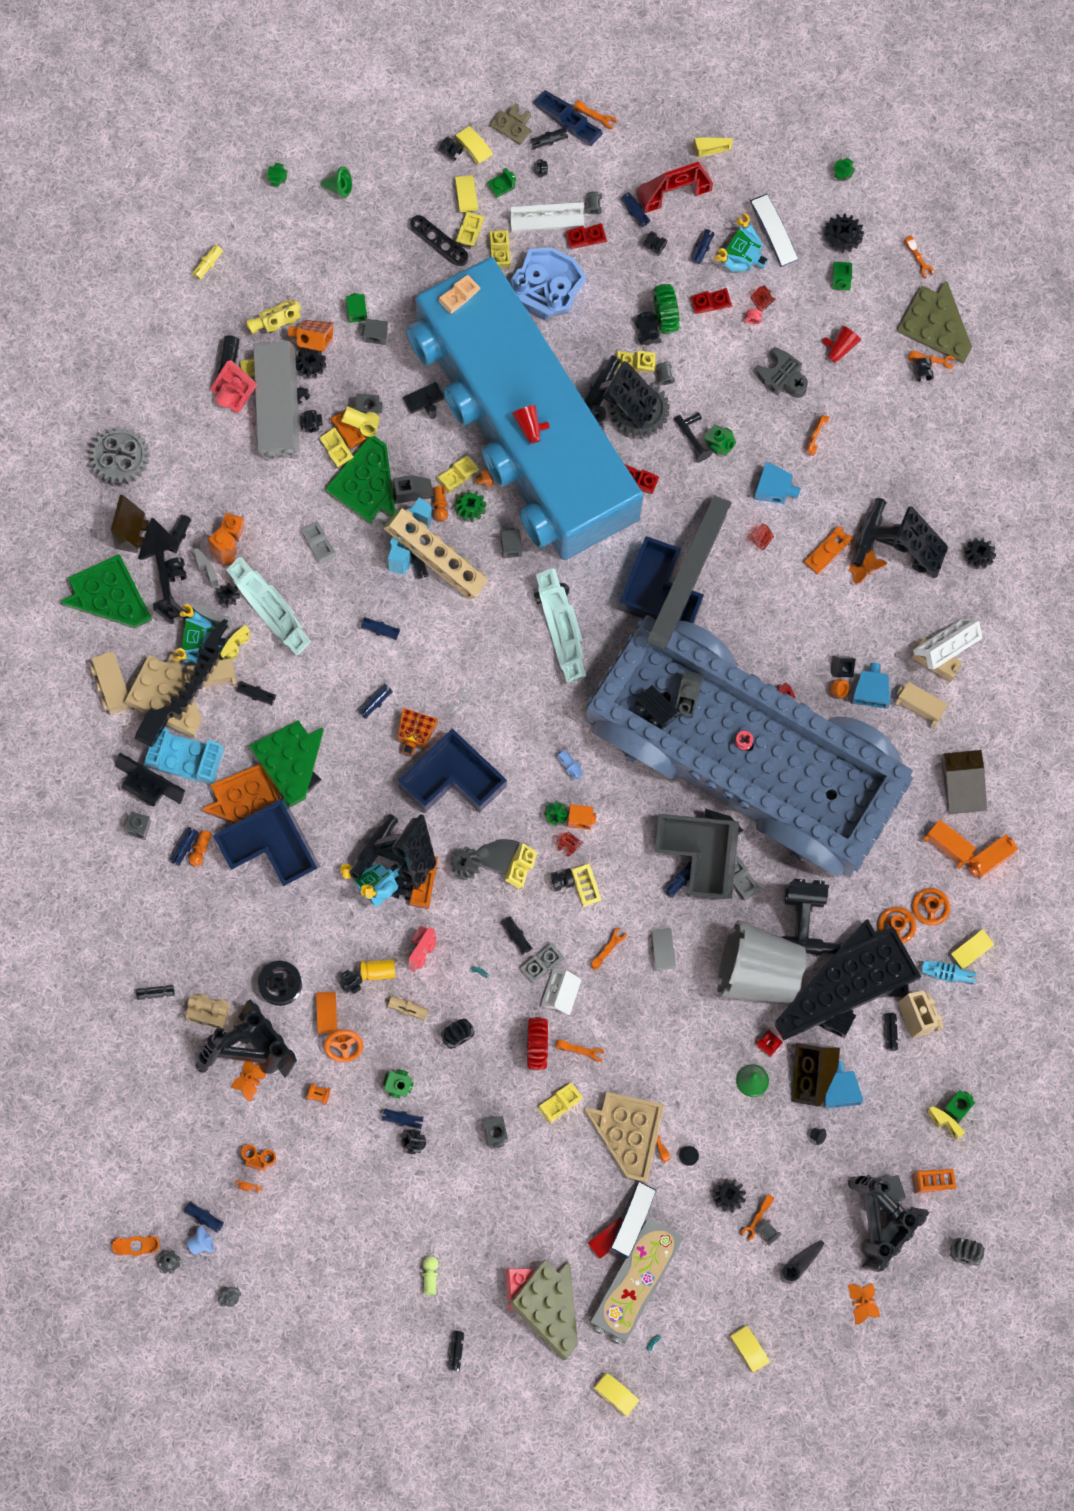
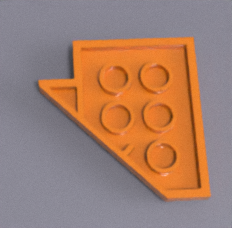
M256 765L211 784L218 802L203 807V810L207 814L235 824L281 799L261 766Z

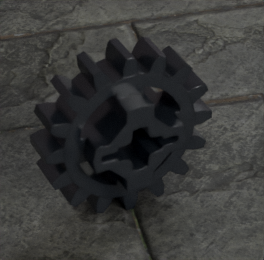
M846 213L843 214V217L836 214L835 219L831 217L829 223H826V229L824 230V235H826L825 242L830 241L829 247L835 246V251L841 249V252L844 253L845 249H848L851 252L852 247L857 249L858 245L862 243L864 231L861 230L863 225H858L859 219L854 221L853 215L847 218Z

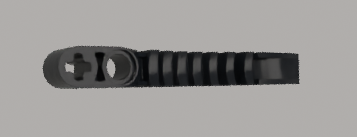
M223 619L204 643L206 647L204 649L199 648V656L196 660L198 664L193 669L194 675L191 674L189 677L191 682H186L184 685L185 691L179 690V698L171 697V706L157 710L151 707L138 728L134 739L153 747L168 720L172 717L181 720L183 712L187 713L188 705H192L194 697H197L199 694V689L202 690L204 681L207 682L209 673L212 674L214 666H217L221 655L218 642L228 628V620Z

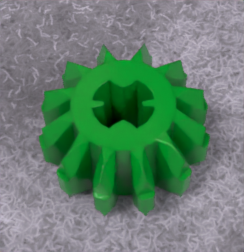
M467 490V495L461 492V498H456L457 504L455 505L458 517L463 516L464 521L470 517L471 522H474V517L480 520L481 514L486 512L485 507L487 503L483 501L484 496H478L477 490L474 494ZM470 503H471V505L474 504V507H472V508H471V506L467 507V504H470Z

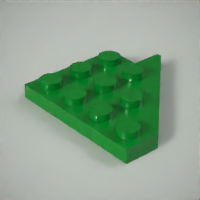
M372 436L364 442L354 454V458L348 461L326 488L328 494L369 524L381 510L390 517L395 513L387 444L376 436Z
M120 554L68 577L75 594L61 600L64 606L132 628H137L152 621Z
M299 720L249 745V750L282 799L285 798L289 808L306 799L324 729L320 728L308 735Z

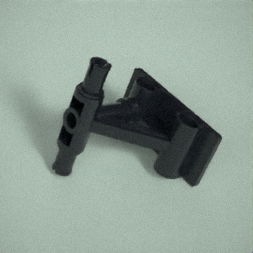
M611 355L605 369L600 370L595 381L591 384L584 401L589 409L595 405L600 406L603 399L618 405L622 409L619 413L622 418L642 428L657 403L658 395L628 362L624 361L623 364H620L621 360Z
M876 498L872 510L867 513L864 523L860 527L859 536L855 544L856 551L851 564L856 567H862L866 554L871 552L874 541H878L892 546L900 552L911 553L914 556L912 563L914 570L921 573H929L933 578H937L948 550L946 543L912 506H908L901 524L881 526L883 521L882 513L887 502L882 498Z
M388 814L383 824L376 827L372 835L366 840L364 847L357 855V862L349 871L350 876L357 880L360 879L365 869L371 867L376 858L381 856L398 862L402 866L398 871L399 876L405 881L412 883L413 888L418 890L421 884L425 883L429 872L436 866V859L424 815L420 814L418 818H412L401 834L391 836L390 832L398 823V819L394 815Z
M794 879L785 887V905H795V911H797L795 937H780L805 947L807 954H816V956H820L822 953L836 954L841 948V943L823 942V940L818 938H809L810 913L813 912V907L824 908V905H827L829 885L825 884V881L813 880L812 883H805V879Z
M250 999L246 1002L238 1016L242 1022L235 1025L227 1033L224 1032L223 1028H217L214 1034L208 1037L204 1046L201 1047L198 1056L199 1061L196 1064V1069L199 1068L198 1071L204 1073L215 1063L217 1057L260 1062V1068L264 1073L272 1074L279 1070L285 1078L291 1072L297 1059L294 1052L285 1045L282 1036L273 1029L271 1022L263 1016L259 1006ZM239 1041L243 1043L250 1042L255 1049L231 1046Z
M870 1175L851 1177L852 1180H848L849 1188L864 1194L870 1239H866L862 1244V1252L869 1258L862 1267L866 1270L881 1272L889 1266L891 1258L900 1253L902 1245L914 1236V1231L918 1226L926 1222L930 1212L927 1209L915 1207L907 1211L900 1203H896L888 1195L887 1191L891 1190V1186L880 1178L871 1177ZM878 1205L887 1213L888 1223L882 1230Z

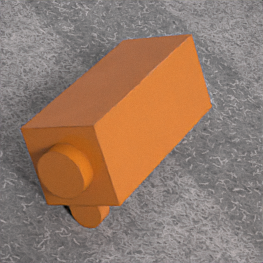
M221 526L208 538L210 553L223 566L227 563L231 565L235 561L234 557L237 555L235 538Z
M941 819L924 838L925 842L929 840L957 862V868L959 869L965 863L969 865L970 860L975 857L973 853L976 847Z
M1005 834L970 860L968 868L970 873L979 879L983 878L1016 854L1018 847L1015 845V841Z

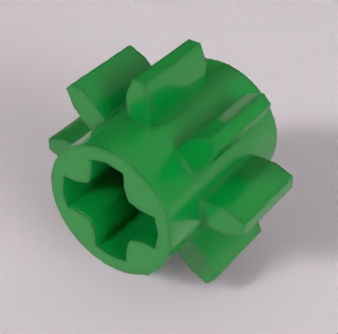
M840 158L833 167L835 171L834 177L840 181L844 178L849 180L855 171L853 167L854 162L849 158L844 160Z
M275 163L273 167L269 166L267 180H270L271 185L279 187L281 183L286 182L288 170L283 168L284 164Z
M556 800L554 804L548 803L544 815L547 817V822L557 826L559 822L564 823L566 821L569 811L566 810L565 804Z

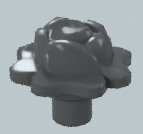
M164 1250L162 1255L157 1257L159 1261L157 1267L164 1274L168 1273V1271L173 1274L175 1269L180 1267L179 1261L181 1258L175 1254L174 1250L170 1252Z
M224 1287L221 1290V1297L218 1301L222 1307H233L238 1303L241 1292L238 1287Z

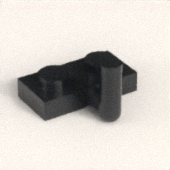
M434 382L404 396L403 400L411 414L425 408L429 417L435 419L437 408L433 404L444 400V395L437 382Z

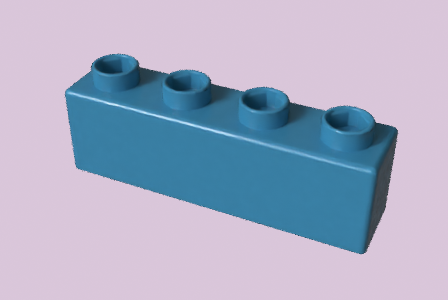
M490 256L416 296V322L409 325L406 329L411 346L424 365L429 366L438 361L448 376L451 384L444 388L446 401L461 425L467 426L476 421L489 444L482 448V457L497 484L504 487L514 482L527 503L519 511L520 518L534 544L539 548H543L552 543L560 558L568 560L638 522L643 502L642 491L495 259ZM469 275L480 287V290L464 305L450 314L438 302L439 297L451 290L456 282ZM530 405H536L538 423L548 422L550 426L549 429L540 431L541 441L534 444L529 443L512 415L514 411Z

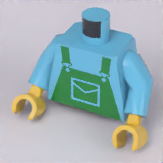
M745 213L741 214L743 222L740 218H737L736 223L743 225V227L738 229L726 250L723 248L716 251L720 255L714 256L715 261H721L732 272L750 271L754 264L764 268L768 262V258L761 255L763 244L752 225L748 223L750 220L749 216Z
M186 604L182 607L186 609L187 613L182 611L179 614L181 617L188 616L189 619L186 618L182 648H178L173 652L179 656L173 659L175 662L182 660L183 662L197 665L199 648L204 649L206 647L204 643L216 627L202 615L193 611L190 605ZM220 638L218 642L219 649L224 648L226 638Z
M378 863L365 870L360 879H352L361 895L368 899L375 907H378L398 889L395 878L399 876L398 871L400 868L397 864H394L389 869H386ZM349 864L341 865L340 872L345 879L351 878L349 871L352 869V866Z

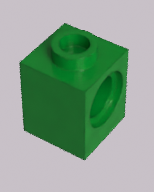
M353 293L346 296L349 323L366 321L367 310L364 294Z
M959 1090L946 1106L944 1112L957 1123H960L975 1104L973 1096L966 1091L962 1092ZM956 1102H963L965 1104V1109H958L956 1106Z

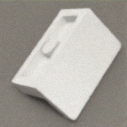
M553 969L541 1006L548 1009H557L566 1015H570L581 979L567 970Z

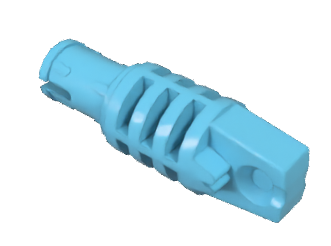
M923 961L921 967L922 973L933 976L936 979L950 982L958 980L971 984L975 982V979L968 978L967 976L976 977V972L960 969L958 965L941 961Z

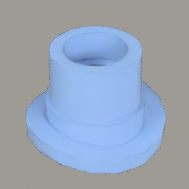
M203 1226L198 1227L195 1236L187 1240L188 1248L194 1255L202 1251H215V1246L211 1241L212 1238Z

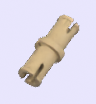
M391 996L388 1008L398 1010L406 1016L409 1014L424 1021L429 1011L428 1008L413 1004V1001L409 1000L407 1002Z

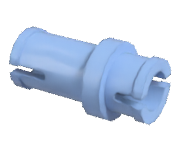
M564 750L557 756V759L567 769V774L572 775L574 780L584 774V771L580 768L581 765L573 760L567 750Z

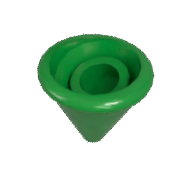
M341 166L337 171L321 182V186L346 198L352 190L351 174L346 167Z
M750 1064L744 1066L738 1072L736 1083L738 1089L744 1095L757 1097L767 1090L769 1077L761 1066Z

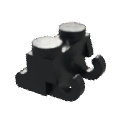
M651 311L643 312L634 318L636 327L640 328L641 334L638 335V340L641 345L662 343L656 323L657 317Z

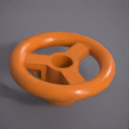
M926 888L919 891L913 899V913L923 924L938 925L944 922L950 914V901L941 890ZM926 894H935L938 895L940 899L936 896H930L925 900L924 898H922V896ZM918 903L925 906L929 919L924 918L920 914ZM929 904H934L935 908H930ZM942 904H945L944 913L941 917L935 919V912L939 910Z
M888 908L879 917V933L885 931V922L891 925V928L894 927L902 943L908 942L916 932V920L912 913L905 908ZM898 912L904 914L906 917H903L902 915H895L891 919L888 917V915L891 913ZM899 922L901 926L896 927L894 923ZM910 922L911 928L909 933L901 938V931Z
M341 1029L327 1036L324 1042V1050L334 1061L350 1062L358 1058L362 1053L363 1041L356 1032ZM357 1042V1050L352 1055H349L350 1045ZM330 1046L337 1047L342 1051L343 1056L334 1054Z

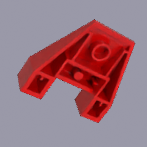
M698 161L665 172L640 185L637 188L636 195L644 213H648L662 207L663 193L690 184L694 195L698 196L712 191L713 182L706 166Z

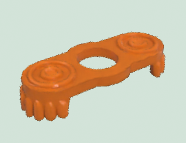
M821 415L817 420L816 427L806 447V452L812 456L815 455L818 448L814 443L821 426H824L829 421V416Z
M153 1235L143 1238L134 1236L128 1239L118 1237L112 1244L113 1252L119 1256H139L154 1253L160 1247L159 1239ZM135 1240L142 1243V1248L138 1252L132 1251L130 1247L131 1243Z

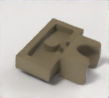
M514 104L508 114L500 110L491 123V127L521 145L531 132V129L525 126L531 118V113L525 111L523 115H518L519 106Z

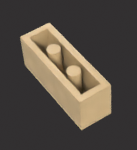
M114 651L92 658L93 665H90L93 676L97 675L99 682H96L98 692L104 695L105 699L102 700L104 710H109L110 715L131 709V706L124 703L128 693Z

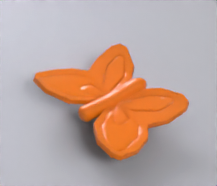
M871 550V552L866 554L862 567H856L850 563L849 571L854 574L853 582L856 585L861 583L866 578L867 573L871 575V570L881 569L887 565V562L882 559H876V555Z
M245 1061L242 1066L243 1072L240 1073L241 1077L233 1081L231 1088L242 1090L243 1096L251 1102L253 1096L257 1093V1088L254 1084L260 1085V1081L256 1079H264L266 1073L261 1070L260 1065L255 1066L252 1061Z
M855 1284L847 1285L850 1291V1298L856 1300V1302H853V1306H858L853 1312L855 1325L863 1323L868 1316L880 1317L879 1308L873 1304L875 1299H872L875 1295L874 1284L867 1285L864 1288Z

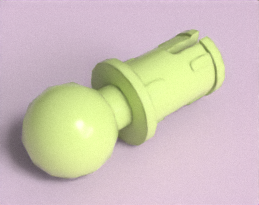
M429 1256L423 1261V1268L426 1270V1273L422 1274L424 1277L423 1294L436 1295V1277H438V1274L434 1273V1271L438 1268V1260L435 1257Z

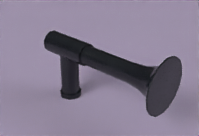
M697 412L685 420L681 415H678L674 418V421L695 448L698 455L696 462L700 463L709 458L713 451L704 449L688 426L702 419L700 413Z

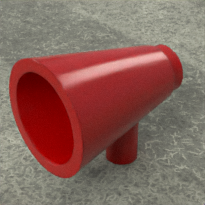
M842 325L834 342L827 337L822 342L830 348L827 358L832 359L836 363L861 341V338L851 329Z
M536 405L523 407L512 413L530 444L541 441L540 431L550 428L548 422L538 423Z

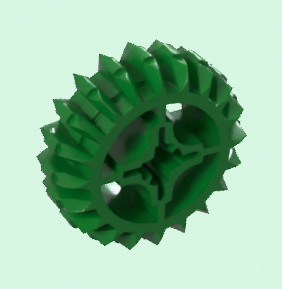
M671 284L655 286L653 299L659 330L663 334L676 332L680 328V314L675 290Z

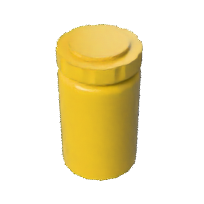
M394 959L361 961L360 973L362 981L366 979H395Z

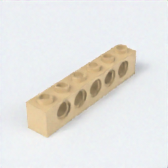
M401 508L395 511L383 529L467 599L476 598L488 581L484 577L485 574L479 569L473 568L469 560L460 557L452 546L442 542V538L439 535L430 532L427 529L428 527L423 522L417 521L409 510ZM406 525H409V526H410V528H411V532H410V533H408V532L406 531V529H405V526H406ZM420 537L425 539V545L421 544ZM435 549H437V550L439 551V553H440V556H439V557H437V556L435 555V553H434V550H435ZM449 560L454 564L453 569L449 567ZM464 572L468 575V581L463 578Z

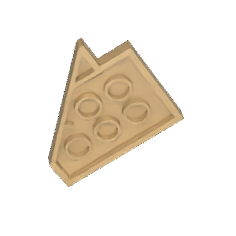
M172 651L166 663L148 655L124 703L145 714L148 713L151 707L157 710L171 706V697L179 698V690L185 691L186 689L184 687L186 683L181 665L173 659L177 657L176 653ZM195 700L192 705H188L187 713L183 712L181 720L172 717L166 725L193 738L202 721Z
M606 1092L602 1111L586 1108L585 1111L626 1177L648 1183L665 1105Z

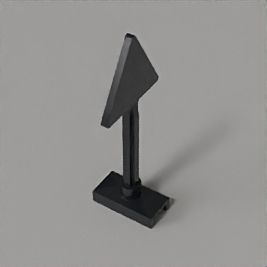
M151 518L138 559L144 560L156 555L164 599L153 603V608L167 622L174 624V618L179 617L180 612L187 613V611L178 605L172 597L164 552L179 546L180 543L154 518Z

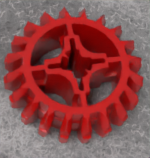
M541 1017L530 1018L528 1020L527 1066L529 1069L534 1070L546 1069L548 1061V1021L546 1018Z

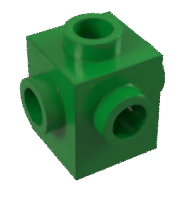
M715 424L704 436L708 448L713 453L724 456L737 443L733 436L734 433L729 428H722Z
M387 1069L381 1088L388 1091L389 1096L400 1099V1096L407 1097V1094L411 1093L414 1083L412 1078L408 1076L409 1072L397 1069L396 1072Z

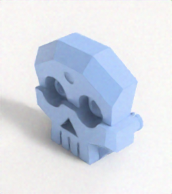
M536 248L528 250L522 269H517L511 279V286L528 312L547 321L548 318L555 315L569 313L574 304L576 294L586 282V276L574 258L553 248ZM558 286H563L564 288H563V289H558L557 287H558Z

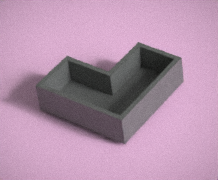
M659 814L655 852L692 856L688 895L732 899L739 821Z

